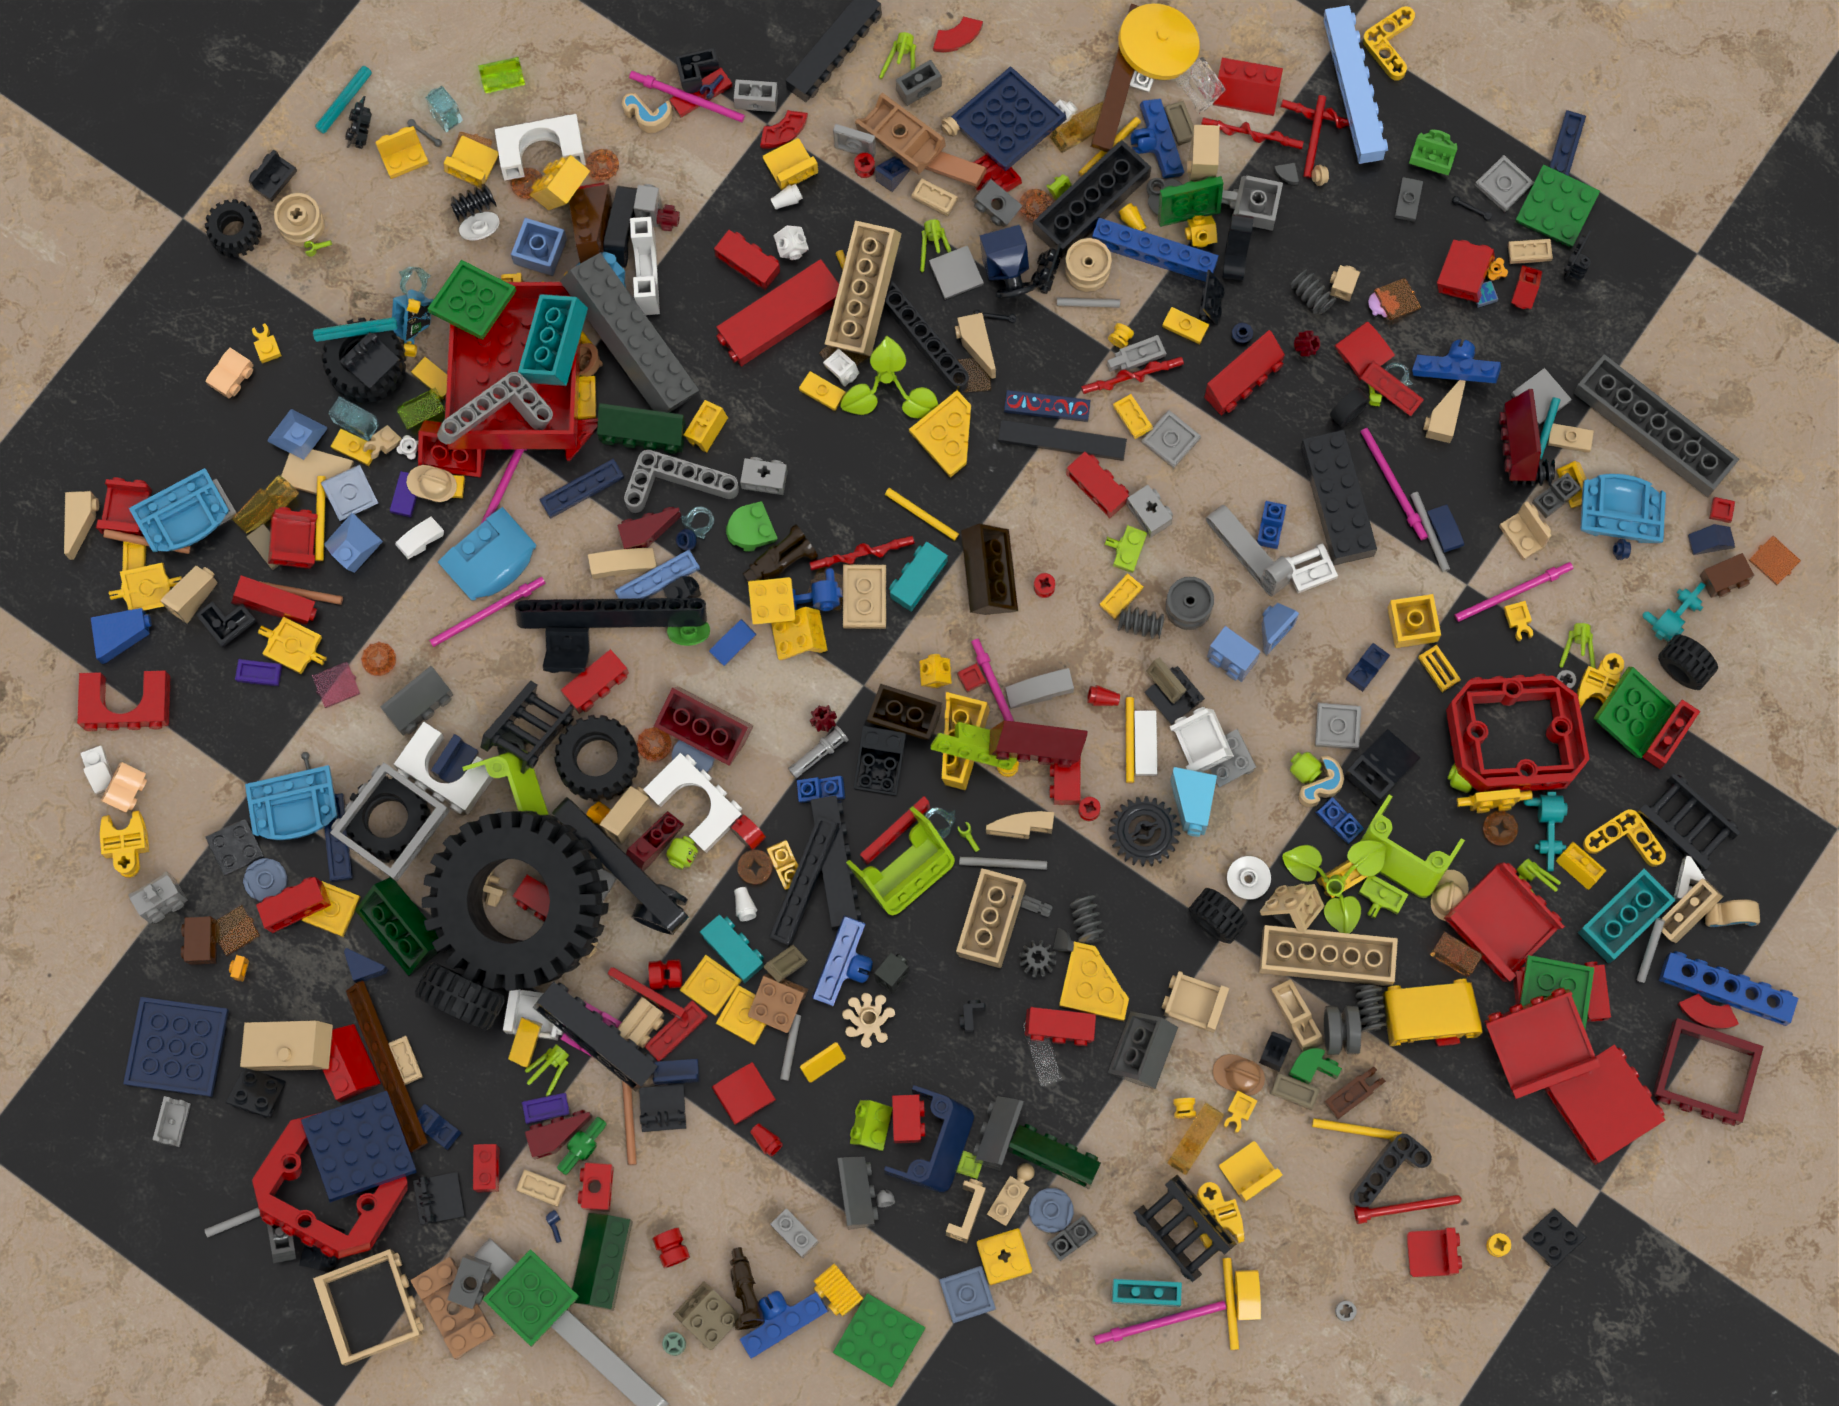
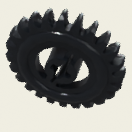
M1145 796L1143 802H1141L1139 797H1136V803L1128 799V807L1121 804L1122 812L1114 811V815L1118 819H1110V822L1116 826L1109 827L1108 829L1110 832L1115 833L1109 837V840H1116L1112 848L1120 847L1117 855L1120 856L1125 853V862L1133 858V866L1140 860L1141 867H1144L1146 861L1152 867L1154 859L1161 864V856L1169 859L1167 850L1175 852V848L1171 844H1179V841L1174 836H1180L1181 834L1179 831L1174 830L1180 824L1173 822L1177 815H1169L1172 808L1164 809L1165 802L1157 805V798L1149 802L1148 796ZM1148 816L1156 820L1153 823L1145 820L1140 821L1136 825L1134 832L1130 834L1128 832L1129 825L1137 817ZM1142 828L1144 831L1149 830L1147 836L1145 834L1140 835ZM1158 829L1161 830L1158 841L1153 845L1139 846L1133 842L1137 840L1139 843H1149L1154 836V832Z

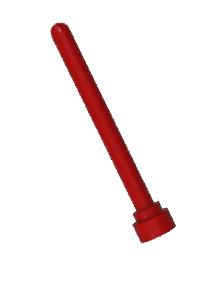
M1459 1195L1370 1209L1369 1207L1354 1206L1356 1223L1363 1224L1367 1223V1220H1371L1372 1217L1461 1203L1462 1199Z

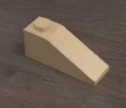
M978 313L957 318L958 326H954L956 338H961L962 346L991 379L996 378L995 364L983 314Z
M1459 380L1432 411L1430 418L1426 417L1423 430H1427L1426 438L1447 443L1451 442L1466 381Z
M91 491L65 492L64 554L69 560H74L96 519V511L99 510V500Z

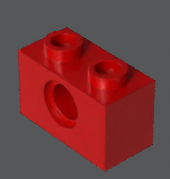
M496 1144L474 1145L473 1190L476 1192H499L500 1147Z
M585 1163V1168H581L580 1182H583V1190L578 1192V1204H581L583 1210L610 1212L614 1172L612 1164ZM595 1181L600 1182L601 1189L597 1193L590 1192L591 1183Z

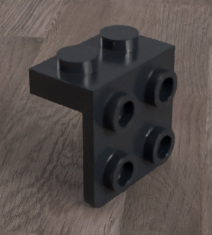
M546 627V654L543 662V671L550 673L571 672L574 674L585 672L590 654L589 628Z

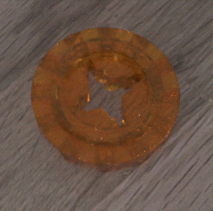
M599 149L589 155L586 161V168L590 170L589 174L592 179L609 181L611 177L616 176L619 169V160L612 151ZM605 162H607L606 166L608 170L604 168L600 170L598 163L604 164Z
M523 168L525 177L512 179L511 186L514 194L519 196L520 199L530 200L532 198L530 193L533 189L530 186L525 189L523 183H528L530 180L533 185L538 178L541 179L543 176L536 169Z
M1031 189L1020 198L1019 203L1023 205L1020 210L1024 217L1033 221L1052 204V199L1043 190ZM1033 199H1035L1037 204H1041L1038 212L1034 207H1030L1033 205Z
M378 641V643L370 644L369 647L363 650L361 660L364 669L369 674L382 676L394 668L396 654L388 644ZM378 651L382 657H385L380 660L379 667L375 660L370 659L377 657Z
M656 727L645 729L639 735L637 741L640 755L649 761L664 759L672 747L669 734ZM658 737V744L661 747L654 746L650 750L651 745L648 740L654 741Z
M1495 811L1485 819L1483 832L1491 843L1499 846L1507 845L1516 838L1518 823L1514 816L1506 811ZM1504 820V827L1508 830H1503L1500 836H1498V828L1495 825H1499Z
M761 850L747 851L738 861V873L747 883L757 885L766 882L772 873V861ZM754 859L758 866H762L758 869L757 876H755L753 870L746 869L753 866Z

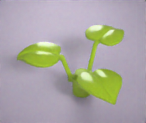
M888 336L884 338L870 357V364L878 374L875 376L873 389L870 391L867 384L855 385L847 391L840 404L844 411L858 415L868 414L877 406L878 401L874 393L877 390L879 381L886 384L894 381L902 396L906 399L902 404V410L908 416L923 418L939 405L935 394L927 388H916L910 392L909 396L905 393L894 372L904 368L906 357L902 348Z
M1363 840L1355 843L1347 854L1348 860L1354 865L1343 876L1333 875L1330 878L1319 868L1322 863V856L1313 846H1298L1285 852L1282 857L1290 873L1301 881L1308 882L1314 880L1317 871L1321 874L1324 882L1327 883V892L1332 896L1339 897L1332 898L1327 902L1324 908L1325 918L1340 933L1350 934L1360 919L1361 905L1354 896L1343 898L1341 893L1346 885L1345 880L1355 868L1363 876H1374L1379 873L1385 862L1386 846L1375 840Z

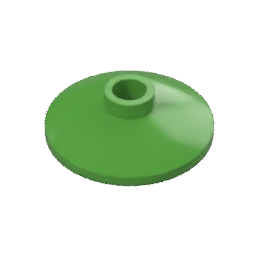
M706 622L698 627H668L667 635L676 644L684 646L696 645L709 637L710 626Z

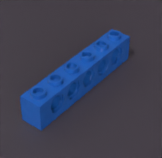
M1098 218L1092 235V239L1101 241L1110 252L1206 282L1207 270L1214 274L1219 256L1102 218Z
M1670 952L1666 956L1658 981L1694 994H1700V996L1725 1005L1729 1004L1733 1008L1783 1026L1791 1023L1799 999L1794 997L1792 992L1780 989V991L1772 989V986L1765 982H1752L1748 976L1730 974L1729 970L1717 966L1713 968L1708 966L1706 961L1695 959V961L1686 958L1687 955L1681 952ZM1682 967H1687L1691 971V977H1686L1682 974ZM1703 975H1709L1712 978L1711 985L1703 981ZM1725 982L1732 984L1733 992L1726 991L1724 987ZM1746 990H1751L1754 993V1000L1746 997ZM1768 997H1771L1775 1000V1008H1772L1767 1004Z

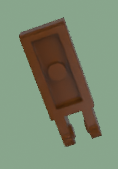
M1372 1067L1362 1076H1357L1324 1101L1337 1120L1372 1095L1374 1090L1386 1082L1384 1078H1379L1370 1087L1365 1082V1079L1375 1074L1377 1071L1375 1067Z

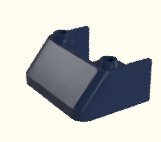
M913 1085L912 1094L932 1100L930 1106L932 1114L943 1119L944 1122L930 1162L922 1159L914 1160L910 1164L907 1173L885 1166L884 1173L929 1190L944 1193L952 1186L974 1121V1114L970 1108L947 1096Z

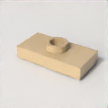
M922 178L911 195L912 199L946 216L950 214L958 200L956 195Z
M1550 239L1508 242L1510 264L1552 261L1553 259Z
M1553 424L1548 438V446L1590 453L1594 431Z
M404 1036L388 1043L404 1084L406 1085L423 1078L408 1037Z
M524 1169L516 1191L558 1207L566 1185Z

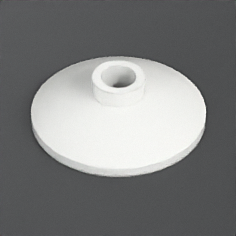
M476 213L475 216H470L462 222L459 227V233L466 240H480L495 232L500 221L495 213Z
M1244 856L1231 864L1227 873V883L1236 896L1252 900L1261 897L1268 890L1271 883V873L1268 866L1261 859L1253 856ZM1250 876L1252 882H1245L1244 877Z

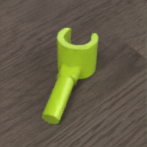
M329 240L314 244L311 241H306L304 247H312V249L305 251V254L308 257H312L318 249L331 246L332 242Z
M1369 385V405L1380 406L1382 394L1375 393V389Z
M965 822L968 830L963 832L958 826L959 835L966 838L973 850L977 852L980 849L971 835V826L968 822Z

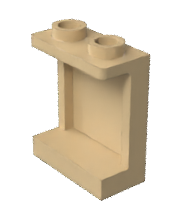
M1181 971L1178 972L1177 976L1172 975L1168 987L1172 989L1170 997L1165 996L1162 1009H1165L1164 1016L1214 1033L1229 988L1222 985L1217 987L1183 975Z
M970 1179L969 1182L964 1180L963 1189L974 1193L962 1228L949 1223L946 1236L964 1243L968 1242L985 1195L986 1188L982 1187V1182Z

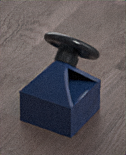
M1020 224L979 235L982 262L989 280H1005L1006 287L995 293L997 298L1019 296L1036 288L1034 282H1022L1021 274L1029 270L1027 242Z

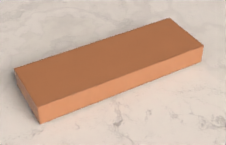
M942 151L925 168L926 170L977 188L987 171L984 166Z

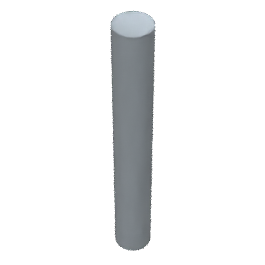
M1057 297V306L1120 308V299Z
M1656 918L1636 979L1639 982L1645 983L1665 923L1663 919Z
M798 1014L794 1018L788 1035L780 1080L789 1081L801 1019V1015Z
M257 1207L206 1228L205 1234L207 1237H211L260 1216L259 1209Z

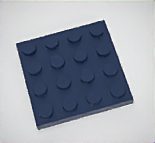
M1011 66L951 116L959 125L960 131L1004 171H1007L1067 120L1066 115Z
M140 997L123 1084L213 1097L229 1010L226 1008Z
M387 1091L301 1119V1124L329 1202L416 1173L415 1165Z

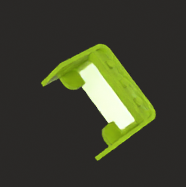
M507 752L462 767L463 771L485 765L491 777L502 778L507 776L518 811H535L539 815H549L534 768H529L525 774L521 773L523 760Z
M1389 794L1361 841L1375 840L1383 843L1386 846L1385 862L1379 873L1417 897L1427 898L1434 892L1465 840L1460 839L1450 856L1444 852L1435 851L1424 861L1388 839L1392 831V823L1383 814L1393 797Z
M913 806L910 808V811L919 822L909 833V840L913 845L881 873L873 866H869L861 871L850 860L846 862L863 887L890 915H896L905 909L947 873L955 862L953 854L932 823Z

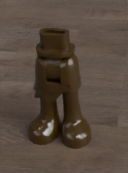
M795 524L790 528V533L778 545L774 543L772 547H769L742 574L747 581L773 579L783 573L788 566L798 559L807 557L814 560L819 556L801 529ZM795 544H799L794 550H792L790 553H788L786 556L782 558L781 554L783 552H785Z
M738 1247L732 1250L733 1259L730 1261V1265L733 1268L730 1272L735 1297L741 1299L743 1313L739 1315L734 1325L735 1330H746L761 1325L764 1321V1316L754 1294L753 1284L756 1283L752 1276L749 1261L746 1256H743L742 1247Z

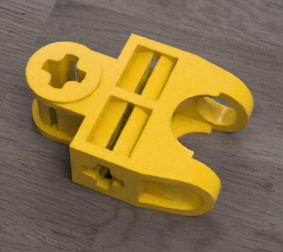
M1610 653L1606 655L1600 662L1598 669L1590 666L1587 667L1577 689L1580 709L1585 701L1591 697L1600 699L1602 703L1605 702L1619 681L1624 668V660L1619 654ZM1610 662L1613 663V670L1610 669Z
M139 810L132 812V819H130L129 825L123 830H117L113 826L110 815L103 816L101 819V854L106 859L113 858L114 868L126 878H131L138 874L140 870L139 854L150 852L147 828Z
M1212 1182L1203 1184L1197 1191V1198L1223 1228L1228 1229L1232 1235H1235L1238 1244L1244 1242L1243 1222L1236 1200L1224 1202L1221 1190L1217 1184ZM1206 1189H1209L1210 1192L1214 1191L1215 1195L1212 1196V1200L1209 1197H1204L1203 1194L1206 1193ZM1233 1210V1212L1219 1216V1214ZM1193 1219V1222H1194V1225H1195V1228H1196V1227H1198V1226H1197V1222ZM1202 1234L1199 1237L1206 1249L1212 1245V1240L1207 1234Z

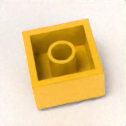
M1433 594L1390 600L1387 608L1395 648L1438 642L1441 637V631Z

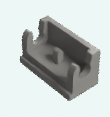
M164 1096L153 1141L180 1147L191 1104L183 1100H175Z

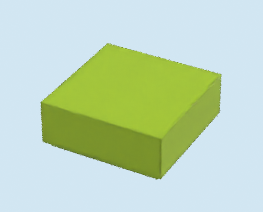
M963 1151L956 1173L978 1179L982 1164L975 1163L976 1156H973L972 1153Z

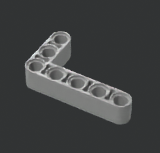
M511 372L445 419L438 430L437 436L442 443L451 444L509 402L535 430L545 429L552 419L553 413L551 408L520 373ZM509 382L514 383L517 387H512ZM493 394H498L501 399L495 398ZM523 399H528L531 404L524 402ZM477 405L483 406L485 411L480 410ZM537 415L543 416L545 420L539 419ZM461 417H466L469 422L463 421ZM445 429L452 430L453 434L447 433Z
M644 450L638 456L624 500L630 512H641L646 505L655 477L726 499L735 498L739 493L737 479L733 475L652 450ZM646 459L654 460L651 465L643 464ZM667 465L674 466L673 470L669 472L663 469ZM687 471L694 472V475L690 478L683 476ZM712 477L714 481L711 484H706L703 482L704 479ZM640 478L647 479L643 485H639L636 482ZM728 483L734 485V488L731 490H725L723 487ZM634 497L640 499V501L637 504L629 503V501Z
M1221 505L1206 517L1208 525L1269 596H1274L1289 584L1293 574L1291 564L1283 556L1274 562L1225 505Z

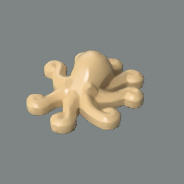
M863 993L861 999L864 1003L861 1006L857 997L849 998V1006L854 1007L859 1016H856L851 1009L843 1011L842 1016L844 1019H850L852 1023L858 1026L856 1029L852 1026L846 1027L845 1032L847 1036L854 1037L864 1033L861 1038V1045L865 1048H869L872 1044L869 1039L872 1033H875L878 1042H886L888 1036L886 1033L881 1032L879 1026L883 1025L888 1017H894L895 1010L892 1007H887L882 1015L879 1016L882 1004L886 1002V997L882 994L875 997V1005L871 1004L872 996L869 993Z

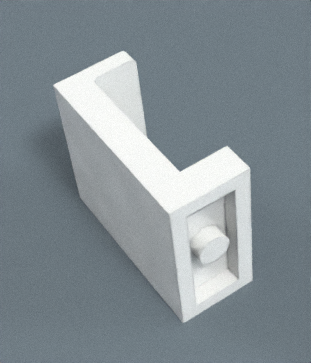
M1201 707L1193 711L1194 715L1188 718L1186 716L1178 718L1174 721L1175 724L1170 726V730L1176 733L1189 763L1186 766L1187 770L1204 772L1234 757L1213 709Z
M520 989L509 991L503 1026L505 1033L516 1035L521 1017L543 1024L539 1038L558 1041L559 1035L563 1034L562 1031L532 1008L544 993Z

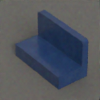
M454 734L431 771L435 776L447 783L455 782L465 774L466 771H463L462 767L472 764L478 754V750Z
M698 1059L655 1062L658 1066L654 1071L653 1077L655 1085L699 1082Z

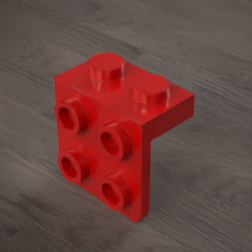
M1455 1227L1445 1228L1444 1230L1411 1231L1407 1234L1409 1270L1412 1277L1459 1274V1269H1462V1258L1457 1254V1247L1460 1246V1235L1456 1233Z

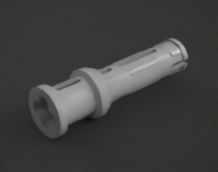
M835 726V730L828 736L820 738V743L788 768L796 779L826 754L834 753V749L841 743L849 741L838 726Z

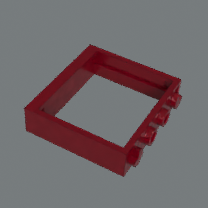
M1677 1018L1672 1022L1652 1097L1656 1098L1663 1105H1670L1672 1103L1678 1105L1679 1110L1689 1113L1693 1110L1699 1112L1703 1118L1710 1120L1717 1118L1722 1120V1124L1735 1127V1124L1743 1123L1764 1046ZM1680 1033L1752 1056L1736 1113L1664 1090Z

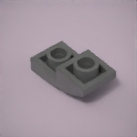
M1566 473L1551 484L1549 489L1536 497L1532 503L1547 518L1581 490V487Z
M1083 1215L1047 1242V1244L1059 1261H1062L1097 1235L1098 1232L1086 1216Z

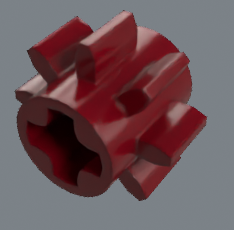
M665 204L663 209H658L657 224L661 225L662 230L672 232V228L679 225L680 212L676 211L674 205Z
M1313 331L1299 332V336L1294 340L1296 351L1301 352L1302 357L1316 355L1315 351L1320 348L1319 337L1313 336Z
M819 705L814 711H811L813 718L810 719V723L812 726H815L817 732L821 730L829 732L833 726H836L834 719L837 718L835 711H831L829 705L826 707Z

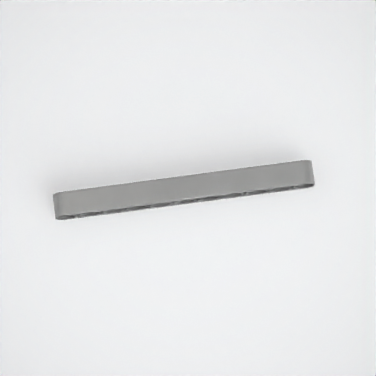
M490 1238L474 1254L476 1258L492 1263L489 1270H492L500 1280L517 1264ZM567 1310L552 1325V1328L636 1406L669 1405L662 1396L570 1311Z

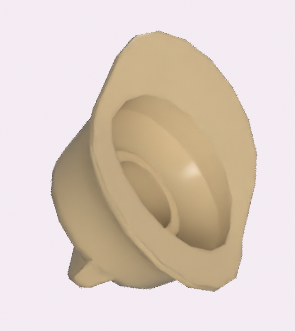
M429 465L417 466L407 476L406 483L408 489L412 494L435 502H444L452 498L456 492L457 483L454 476L448 471Z
M1447 870L1432 893L1431 909L1434 915L1443 921H1446L1444 917L1468 894V882L1462 873L1456 870Z

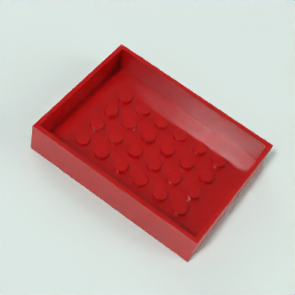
M507 282L516 287V292L483 340L450 324L445 419L509 373L518 372L539 296H570L561 282ZM581 336L567 386L529 383L552 410V419L545 429L535 430L509 402L455 442L447 444L448 449H577ZM509 382L512 387H517L514 383ZM493 394L495 398L501 399L498 394ZM523 399L524 402L531 404L528 399ZM477 405L480 410L485 411L483 406ZM537 415L539 419L545 420L543 416ZM461 417L463 421L469 422L466 417ZM445 429L447 433L453 434L452 430Z

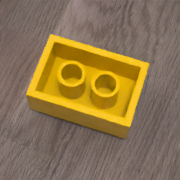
M571 155L565 158L561 157L559 160L556 159L553 163L549 162L543 170L545 173L541 179L538 178L531 186L533 191L530 193V196L547 210L563 206L568 203L590 170Z

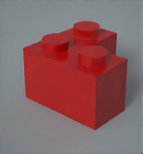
M919 1095L892 1096L894 1143L921 1142V1137H925V1123H920V1117H925L924 1100L920 1101Z

